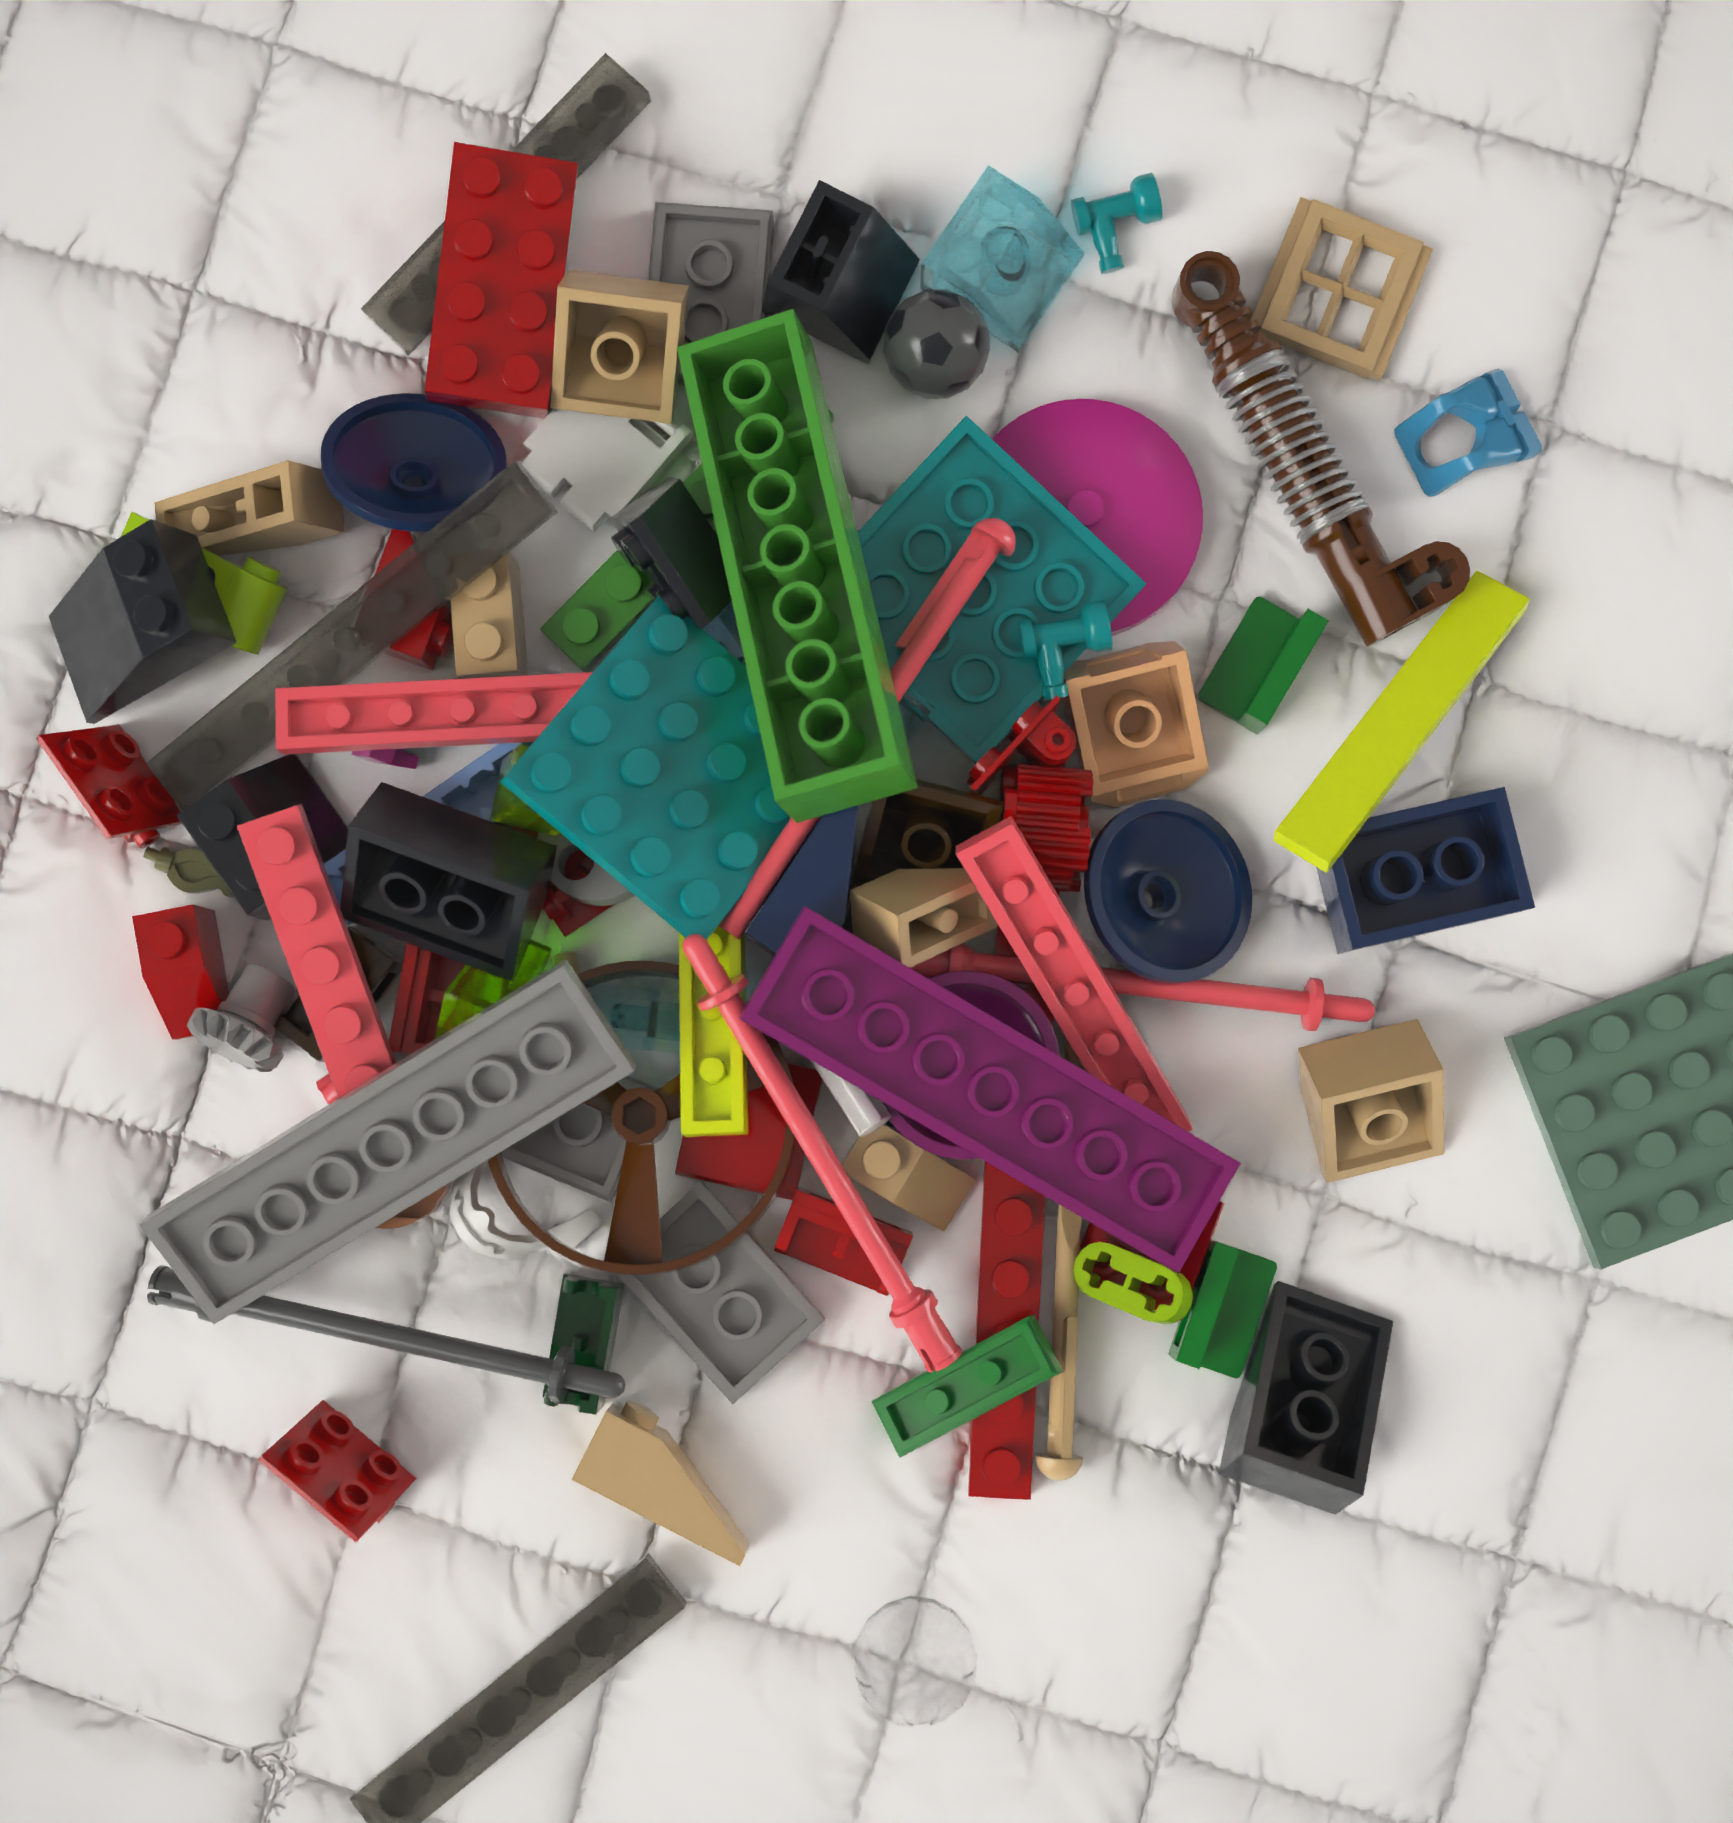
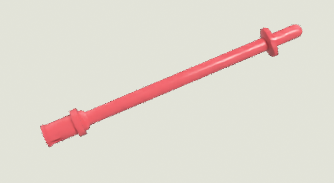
M699 934L688 935L683 941L684 953L708 991L707 994L697 1001L701 1011L717 1007L893 1298L889 1318L894 1326L905 1330L929 1373L946 1368L960 1357L962 1349L956 1344L935 1309L938 1305L937 1298L932 1290H924L921 1287L914 1286L762 1031L738 1018L745 1007V1003L739 993L748 985V979L745 974L730 979L707 940Z
M963 943L911 967L912 970L926 978L946 972L969 970L993 974L1007 981L1034 984L1018 957L976 953L968 945H963ZM1101 967L1116 994L1300 1015L1303 1029L1307 1031H1316L1322 1018L1368 1022L1375 1015L1374 1004L1366 998L1325 994L1323 980L1310 977L1304 990L1300 991L1198 979L1180 984H1167L1148 980L1129 970Z

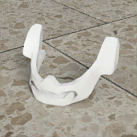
M488 1160L454 1180L449 1216L459 1236L477 1254L513 1261L532 1251L548 1247L533 1234L509 1235L497 1229L494 1225L495 1215L493 1211L488 1207H482L478 1203L476 1189L481 1173L488 1164ZM589 1208L560 1225L556 1223L552 1227L545 1229L561 1242L574 1249L593 1234L602 1221L598 1214ZM555 1252L559 1257H563L561 1254Z

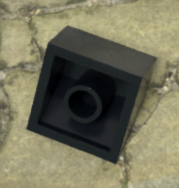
M297 754L285 755L225 780L176 815L245 913L266 921L271 917L237 825L302 804L324 864L344 851L347 845V823Z

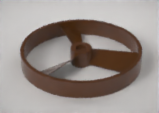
M648 960L624 961L589 969L577 974L586 989L614 979L636 976H656L679 980V965ZM763 1033L793 1083L786 1058L778 1041ZM747 1058L748 1092L764 1087V1084ZM680 1074L656 1091L641 1087L626 1090L616 1082L583 1102L610 1115L615 1131L626 1140L604 1261L580 1253L549 1233L532 1216L515 1191L507 1173L502 1152L488 1159L490 1171L497 1188L510 1210L525 1228L550 1249L574 1262L602 1271L628 1275H656L675 1272L700 1264L720 1254L745 1236L763 1217L780 1191L791 1165L796 1137L786 1123L785 1140L774 1176L761 1199L739 1225L708 1247L691 1255L663 1262L654 1144L661 1141L667 1134L671 1121L681 1117Z

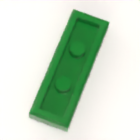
M1031 1315L963 1351L960 1357L946 1368L937 1372L934 1370L932 1373L926 1371L872 1400V1403L900 1458L1064 1371L1035 1315Z

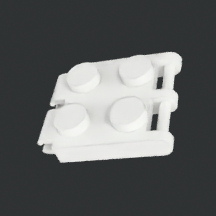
M553 408L523 442L530 454L521 463L519 469L552 498L556 497L567 484L571 486L560 503L591 531L595 532L607 518H611L644 495L688 444L694 432L685 424L678 427L673 422L671 424L654 422L670 435L665 440L642 420Z

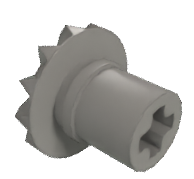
M247 964L225 1002H221L216 1011L207 1008H196L187 1023V1027L191 1034L196 1037L198 1043L209 1047L212 1053L227 1058L230 1063H238L248 1070L256 1069L259 1072H272L274 1068L278 1067L284 1057L281 1048L272 1041L276 1033L274 1025L282 1016L296 992L295 987L271 970L255 964Z

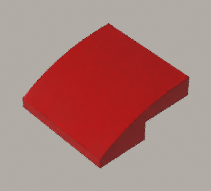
M788 1064L793 1084L814 1118L822 1078L815 1069ZM765 1086L748 1092V1134L682 1136L675 1175L764 1194L779 1163L786 1131V1121ZM797 1139L791 1165L784 1183L776 1196L792 1201L799 1186L806 1156Z

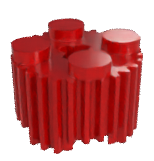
M1017 764L1016 767L1004 766L1000 791V801H1004L1001 821L1012 816L1055 891L1080 892L1082 884L1080 872H1086L1091 843V828H1088L1089 808L1085 807L1084 804L1086 796H1093L1094 780L1092 770Z

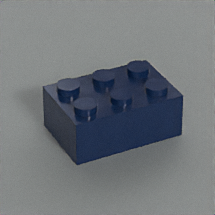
M1505 787L1370 817L1327 873L1316 867L1337 954L1536 908Z

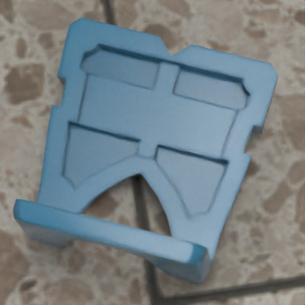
M1497 368L1486 372L1480 377L1477 376L1460 387L1440 395L1394 429L1395 436L1424 493L1428 497L1439 495L1476 470L1509 465L1515 460L1517 463L1532 459L1541 453L1542 445L1525 412L1517 411L1521 404L1503 370ZM1449 413L1459 416L1476 428L1474 446L1469 454L1440 466H1432L1423 458L1421 440L1444 414Z

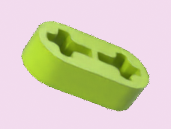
M1104 1242L1089 1244L1080 1251L1075 1259L1073 1269L1075 1282L1082 1292L1145 1321L1164 1325L1176 1323L1185 1317L1191 1308L1193 1294L1191 1285L1186 1277L1180 1272L1178 1274L1154 1260L1120 1246ZM1111 1255L1110 1266L1117 1271L1127 1274L1124 1285L1104 1280L1099 1288L1100 1276L1093 1273V1267L1096 1261L1106 1263ZM1167 1278L1166 1290L1174 1294L1173 1302L1170 1306L1160 1304L1155 1312L1156 1300L1138 1292L1142 1281L1162 1286Z

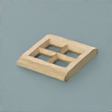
M1300 197L1251 320H1257L1261 326L1257 334L1264 333L1268 340L1276 341L1284 347L1368 379L1369 377L1381 381L1434 248L1424 245L1423 241L1326 203ZM1322 229L1353 241L1337 281L1306 270ZM1364 246L1394 257L1379 297L1348 286ZM1302 280L1332 292L1317 332L1286 321ZM1343 297L1374 308L1358 349L1328 337Z

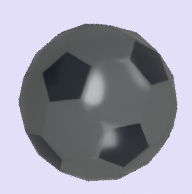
M948 289L923 290L906 298L890 316L884 333L883 353L891 375L905 390L925 399H947L970 388L984 371L990 352V335L983 314L968 298Z

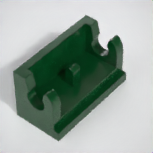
M563 1274L549 1358L555 1359L562 1346H572L575 1352V1364L610 1371L625 1284ZM544 1384L542 1396L544 1397V1404L547 1406L555 1407L558 1404L578 1406L577 1410L579 1412L596 1415L604 1407L606 1399L603 1396L568 1389L567 1395L561 1403L551 1402L548 1394V1384Z

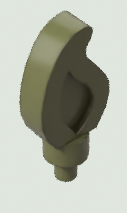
M147 847L144 851L143 857L155 862L154 868L166 873L171 883L180 891L200 894L220 889L226 897L234 898L201 850L183 849L176 852L167 847H163L160 851Z

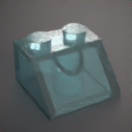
M988 165L922 261L920 290L948 289L968 298L983 314L989 334L1019 353L1082 260L1084 252L1039 197Z

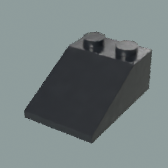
M153 519L148 520L103 547L48 616L86 723L90 724L98 723L237 643L197 535Z
M1277 1281L1273 1286L1230 1415L1218 1474L1335 1515L1364 1496L1393 1321Z

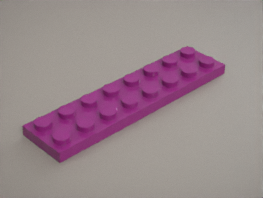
M807 907L801 909L738 1017L1178 1274L1241 1164Z

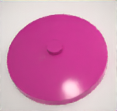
M1069 399L1034 408L1011 421L993 437L992 440L1147 583L1110 623L1112 636L1142 624L1159 612L1173 598L1188 576L1199 550L1203 530V507L1194 471L1183 451L1166 431L1141 413L1113 402L1097 399Z

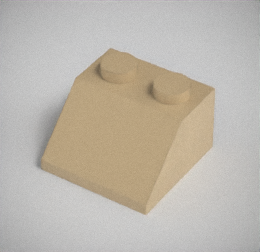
M569 269L557 288L550 408L671 424L681 368L677 347L684 345L689 285Z
M1418 1019L1298 1048L1301 1094L1320 1168L1326 1183L1445 1154L1444 1068Z

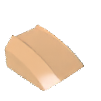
M1176 641L1147 642L1129 649L1085 660H1076L1065 671L1064 682L1067 683L1068 696L1063 698L1070 727L1076 737L1075 747L1081 769L1092 770L1094 782L1093 796L1090 797L1091 802L1115 808L1182 791L1209 771L1187 653Z

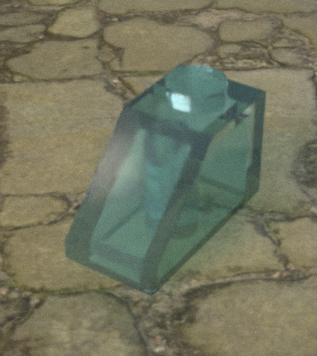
M602 983L587 989L626 1048L680 1054L678 990Z

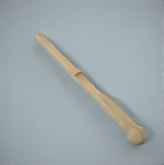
M1066 1038L1065 1060L1086 1071ZM1059 1204L1052 1350L1064 1372L1050 1379L1047 1453H1036L1035 1460L1039 1470L1046 1477L1056 1481H1063L1076 1475L1083 1463L1082 1456L1072 1454L1079 1286L1075 1282L1073 1269L1075 1259L1081 1251L1082 1217Z

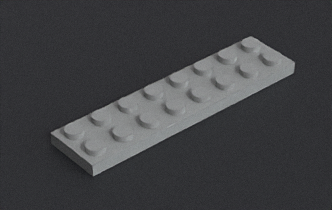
M567 959L150 1213L139 1226L215 1325L633 1073L637 1063Z

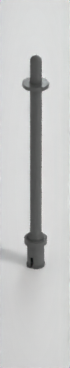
M160 1265L153 1271L147 1289L159 1290V1293L149 1292L147 1294V1300L150 1304L195 1312L198 1319L211 1322L170 1267ZM265 1295L233 1313V1315L548 1384L549 1398L551 1402L561 1403L564 1400L568 1389L616 1398L624 1392L626 1386L624 1378L618 1373L575 1364L574 1349L572 1346L567 1345L560 1348L555 1359Z

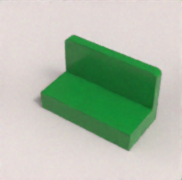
M1256 597L1197 695L1198 700L1258 735L1269 724L1329 620L1310 609H1307L1300 618H1297L1263 597Z
M1212 1239L1192 1292L1191 1308L1182 1321L1178 1322L1168 1355L1177 1362L1199 1370L1200 1367H1204L1232 1378H1239L1242 1374L1277 1270L1276 1262Z

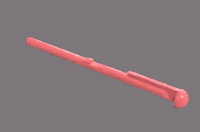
M986 518L980 520L972 527V532L895 646L898 650L903 652L890 672L898 703L998 554L1012 556L1014 553L1016 537L1013 529L1007 522L999 518ZM822 816L799 823L790 818L759 864L748 883L747 889L720 922L719 927L737 939L741 938Z

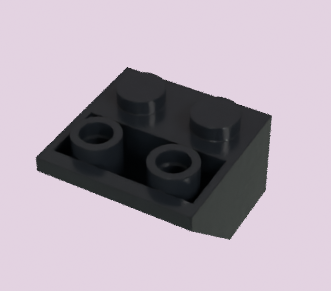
M819 180L767 282L762 312L772 316L794 309L808 335L869 365L885 333L890 316L898 307L919 265L920 258L873 206Z
M668 477L609 518L618 531L610 538L622 558L631 568L637 566L640 571H645L652 581V584L645 588L652 602L659 596L673 615L681 619L689 616L696 628L700 630L711 623L731 602L718 535L680 478Z

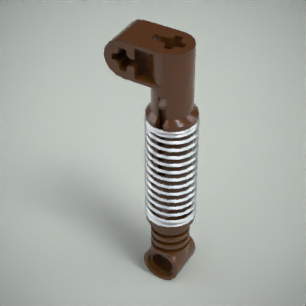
M1204 251L1197 253L1186 261L1172 291L1171 304L1174 314L1183 324L1189 326L1193 333H1200L1197 336L1200 346H1207L1204 350L1206 357L1214 359L1211 366L1214 369L1212 383L1216 393H1219V398H1231L1226 402L1225 409L1230 410L1238 407L1237 411L1232 415L1231 421L1242 420L1243 424L1239 426L1238 432L1245 433L1248 431L1249 433L1244 444L1250 445L1254 443L1256 447L1252 450L1251 456L1261 455L1263 458L1259 461L1257 468L1268 467L1269 471L1265 473L1264 479L1270 480L1274 478L1276 482L1271 486L1270 491L1276 492L1280 490L1282 495L1278 497L1277 503L1287 502L1289 505L1284 510L1283 515L1293 513L1295 519L1291 521L1290 527L1300 525L1302 529L1298 532L1296 539L1300 540L1299 544L1302 545L1306 553L1317 556L1366 647L1374 645L1440 610L1462 593L1469 582L1470 566L1465 554L1460 548L1449 542L1435 541L1425 544L1407 555L1390 562L1370 525L1373 513L1370 507H1368L1369 503H1365L1366 498L1362 497L1363 491H1351L1355 487L1356 479H1345L1349 473V467H1338L1342 463L1343 456L1332 455L1335 452L1336 444L1326 443L1330 432L1319 431L1322 428L1323 420L1313 419L1317 408L1307 407L1310 396L1300 395L1303 391V384L1294 383L1297 373L1288 371L1290 361L1287 360V355H1284V350H1282L1278 342L1268 340L1264 333L1256 334L1261 326L1257 320H1250L1253 317L1251 308L1243 307L1246 299L1239 288L1240 275L1237 266L1229 257L1220 252ZM1198 281L1208 282L1217 289L1219 298L1204 300L1194 293L1191 284ZM1292 376L1290 379L1279 381V379ZM1437 571L1442 581L1428 584L1412 597L1419 609L1418 611L1402 581L1407 587L1425 572L1429 574Z

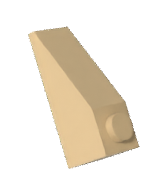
M290 460L154 502L156 521L197 535L200 546L218 556L300 546L345 532L342 504L328 489L322 475V470Z
M626 1401L624 1407L612 1403L606 1410L571 1480L708 1551L741 1566L748 1549V1540L668 1430L656 1425L659 1416L651 1410L631 1401Z

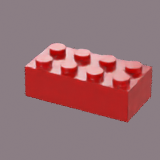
M454 142L424 390L428 401L542 419L548 415L552 386L557 288L566 272L578 163Z

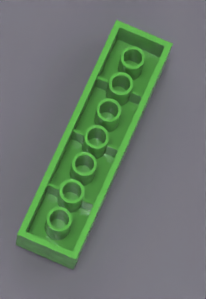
M790 309L677 347L775 802L796 823L918 788L814 347L794 309Z

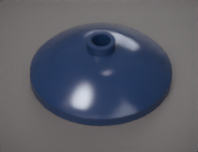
M390 394L360 402L334 420L326 431L321 445L322 475L332 495L355 515L374 524L399 531L430 532L468 522L486 511L495 502L503 489L506 479V452L501 438L495 429L473 410L465 406L428 401L426 394Z
M1170 799L1145 801L1121 811L1109 820L1100 830L1090 848L1088 867L1086 872H1084V896L1088 915L1102 944L1128 970L1143 978L1159 983H1186L1207 977L1216 972L1238 951L1245 938L1251 919V881L1240 849L1227 830L1212 816L1191 804ZM1144 890L1148 891L1152 897L1153 903L1151 908L1145 901Z

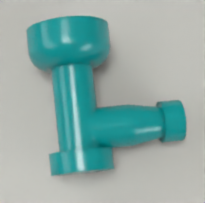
M1152 172L1136 176L1131 181L1129 191L1086 202L1084 197L1071 200V210L1076 231L1079 236L1088 233L1092 234L1095 248L1101 259L1098 261L1101 274L1112 273L1124 268L1122 255H1118V242L1113 220L1135 215L1141 223L1149 224L1161 221L1163 216L1160 193Z
M1104 600L1086 604L1081 611V617L1039 625H1033L1031 620L1018 622L1024 658L1037 657L1039 670L1045 685L1042 687L1044 700L1053 699L1056 695L1059 698L1068 696L1067 683L1064 682L1061 646L1085 642L1087 647L1094 652L1113 649L1110 620Z

